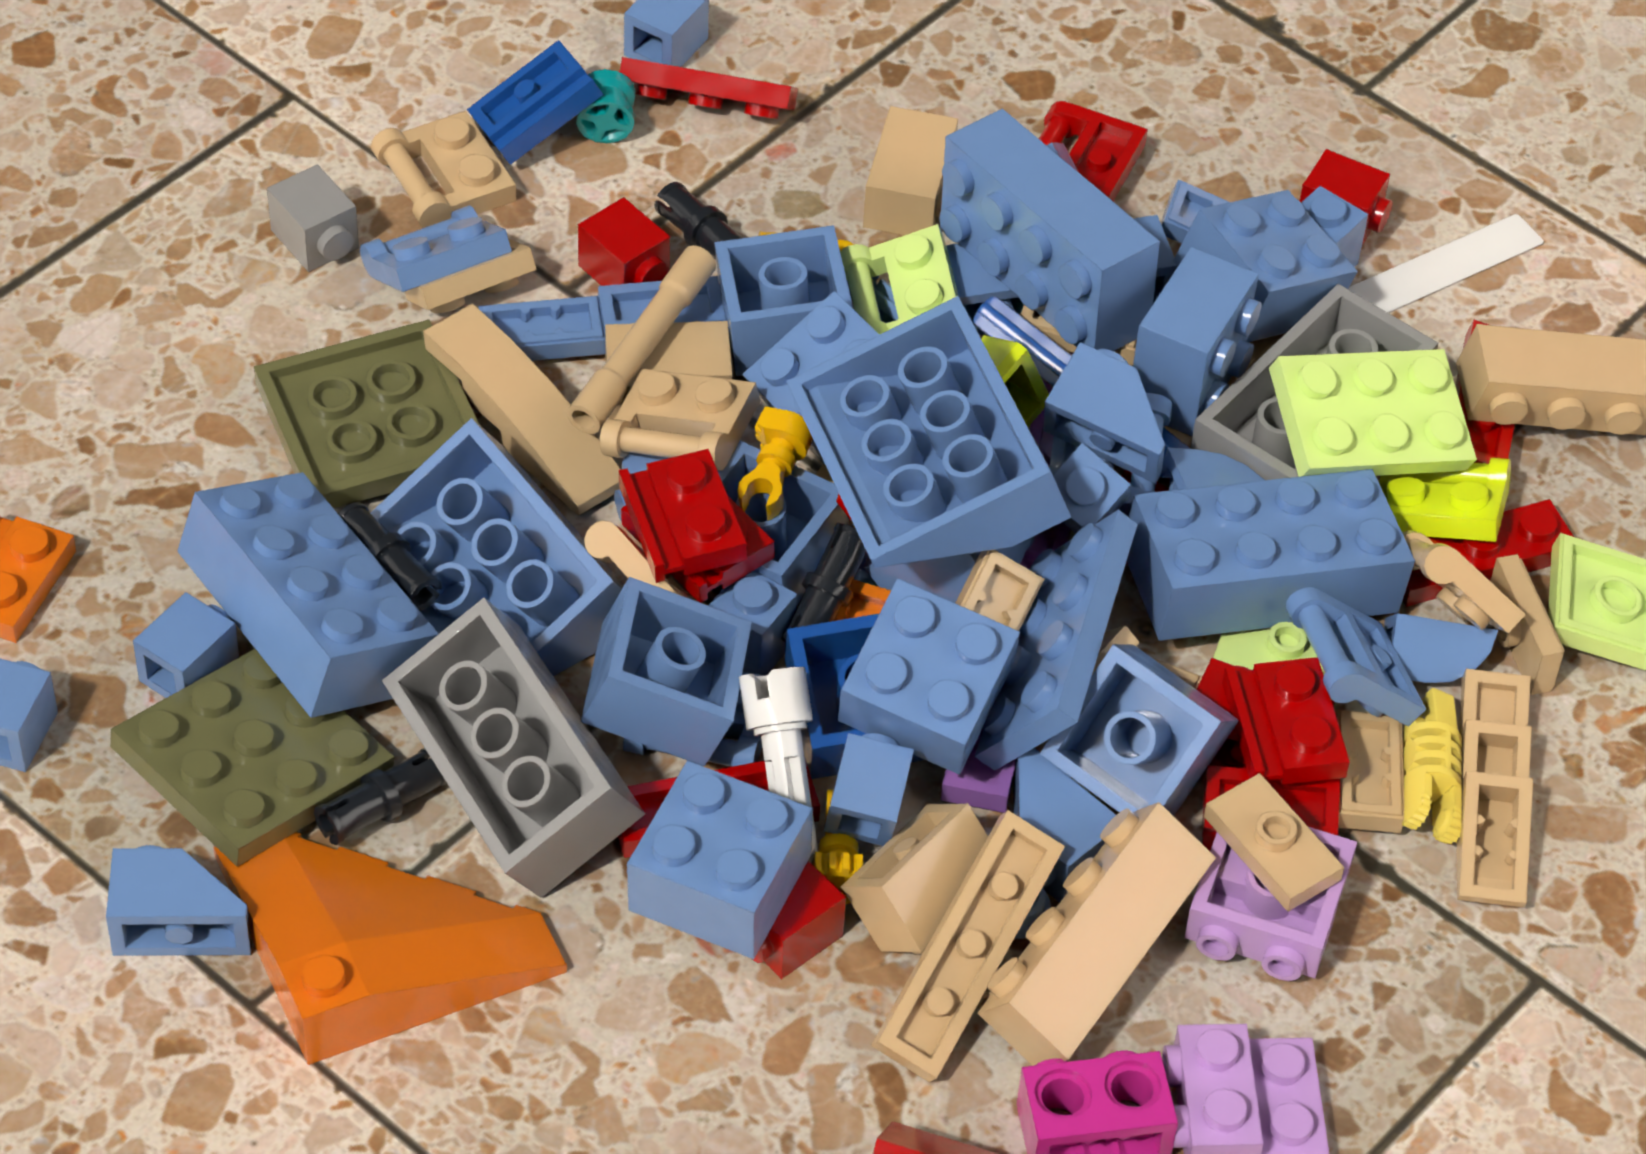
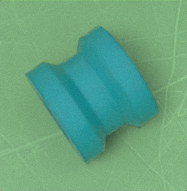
M603 69L589 73L588 76L594 80L603 95L577 114L576 123L578 129L586 138L594 142H618L626 138L633 131L635 123L633 111L635 88L633 82L626 75L615 70Z

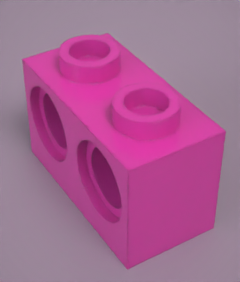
M1123 1050L1110 1053L1103 1058L1064 1061L1063 1059L1054 1058L1044 1060L1034 1066L1021 1068L1016 1106L1027 1154H1172L1178 1121L1160 1051L1137 1054L1133 1051ZM1118 1101H1132L1140 1106H1125ZM1050 1109H1063L1071 1114L1059 1115L1051 1112Z

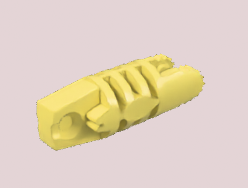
M1431 688L1426 692V696L1421 699L1427 710L1409 727L1404 726V820L1402 826L1417 830L1423 822L1425 823L1426 817L1429 816L1428 812L1432 808L1433 837L1440 842L1452 845L1453 842L1457 843L1458 838H1460L1462 824V735L1458 731L1454 697L1436 688Z

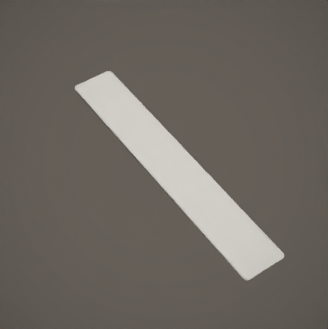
M1514 214L1350 286L1348 289L1389 313L1543 244L1544 240L1518 214Z

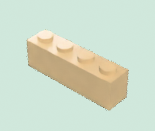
M1477 324L1456 362L1468 420L1496 422L1503 425L1520 424L1553 427L1560 430L1601 431L1618 435H1646V340Z
M1159 802L1134 812L1128 808L1124 809L1105 826L1100 834V838L1105 842L1094 858L1089 857L1085 859L1069 874L1063 884L1068 893L1056 908L1051 907L1032 923L1026 932V938L1030 941L1029 945L1018 959L1016 957L1012 958L1001 966L988 983L987 988L992 994L978 1011V1014L1032 1066L1044 1060L1054 1058L1063 1059L1064 1061L1069 1060L1216 858Z

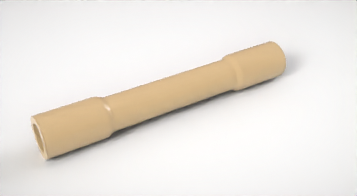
M688 246L661 281L659 291L602 369L593 374L568 408L567 417L575 428L587 434H595L601 429L604 422L624 397L628 384L683 308L692 303L715 271V259L707 250L699 246Z

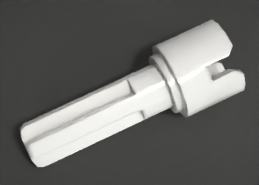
M805 667L773 669L769 675L755 676L754 674L740 676L739 683L746 730L753 731L754 736H761L769 792L812 808L801 730L807 729V723L813 721ZM813 811L811 855L814 854L818 848Z

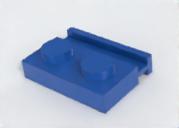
M558 40L467 110L511 165L600 98L603 93L594 80L588 76L583 67Z

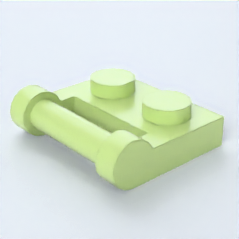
M938 224L871 247L854 244L840 251L854 310L879 334L958 296L946 242ZM888 272L898 320L884 323L881 322L872 277Z

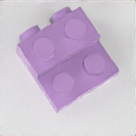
M1309 827L1344 866L1342 879L1287 912L1217 832L1210 850L1216 858L1198 884L1189 911L1185 938L1196 941L1198 950L1205 956L1215 960H1230L1237 954L1260 961L1264 971L1279 980L1294 981L1300 978L1301 974L1316 978L1354 858L1357 841Z
M1247 1024L1177 1026L1174 1045H1164L1162 1052V1061L1169 1087H1176L1178 1105H1174L1178 1126L1173 1148H1183L1184 1154H1329L1312 1038L1249 1039Z

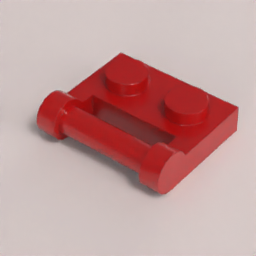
M1057 101L1051 105L1045 115V128L1038 139L1045 145H1048L1050 143H1063L1065 138H1070L1074 134L1078 135L1079 138L1069 153L1076 169L1114 202L1146 145L1148 129L1069 102Z

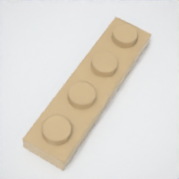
M1009 810L999 816L872 1042V1047L928 1082L937 1079L986 991L990 979L997 971L1065 846Z

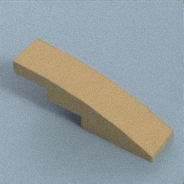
M473 303L423 331L425 349L462 381L463 391L469 404L501 431L502 445L519 464L578 516L614 495L615 490L620 489L618 470L621 469L612 457L602 454L600 440L597 436L584 433L571 424L567 417V410L571 404L515 342Z
M1466 669L1462 677L1459 732L1462 735V824L1460 838H1458L1456 843L1457 900L1522 908L1527 904L1533 778H1529L1532 726H1528L1531 676Z

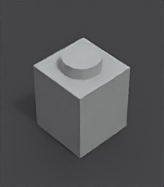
M318 164L267 187L271 231L308 272L331 261L338 260L359 248L356 206Z

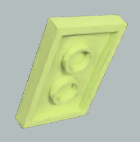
M1445 349L1278 356L1269 367L1298 477L1373 469L1375 476L1466 471L1477 460Z

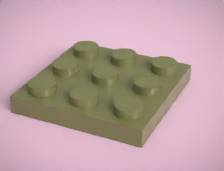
M429 319L254 366L256 386L294 474L303 472L333 508L393 492L471 418L478 423L457 376L425 349L423 331L432 326Z
M256 649L251 650L111 728L110 747L237 867L314 822L315 807L322 803L325 804L360 785L361 777L374 769H380L383 772L394 766L395 759L386 748L344 710L310 718Z

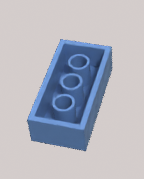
M1003 108L945 136L940 228L943 229L946 236L951 241L960 244L976 258L987 273L996 276L1017 294L1027 308L1035 310L1050 323L1067 343L1077 347L1081 342L1096 350L1108 349L1115 351L1137 339L1139 325L1153 305L1160 241Z
M1373 469L1134 494L1128 516L1138 525L1128 554L1127 563L1159 641L1271 628L1280 622H1292L1285 606L1287 599L1295 591L1305 587L1317 588L1367 616L1398 613L1415 564V559Z
M301 472L194 493L177 552L310 718L393 699L382 680L439 633L307 476Z

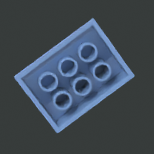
M959 296L786 381L875 568L1013 547L1071 518L1042 453Z
M471 418L383 500L371 514L390 533L397 532L402 535L411 546V554L432 575L441 581L442 589L436 590L439 593L438 598L428 608L420 611L438 633H441L482 598H485L520 626L551 674L555 676L596 653L602 623L624 584L605 562H601L587 552L584 538L505 447Z

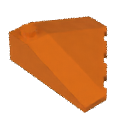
M298 832L288 836L238 867L216 846L213 847L214 856L230 891L247 905L251 939L307 1065L567 973V964L540 912L519 905L511 908L476 896V891L428 875L424 879L388 867V862L341 846L336 850L301 838V833Z

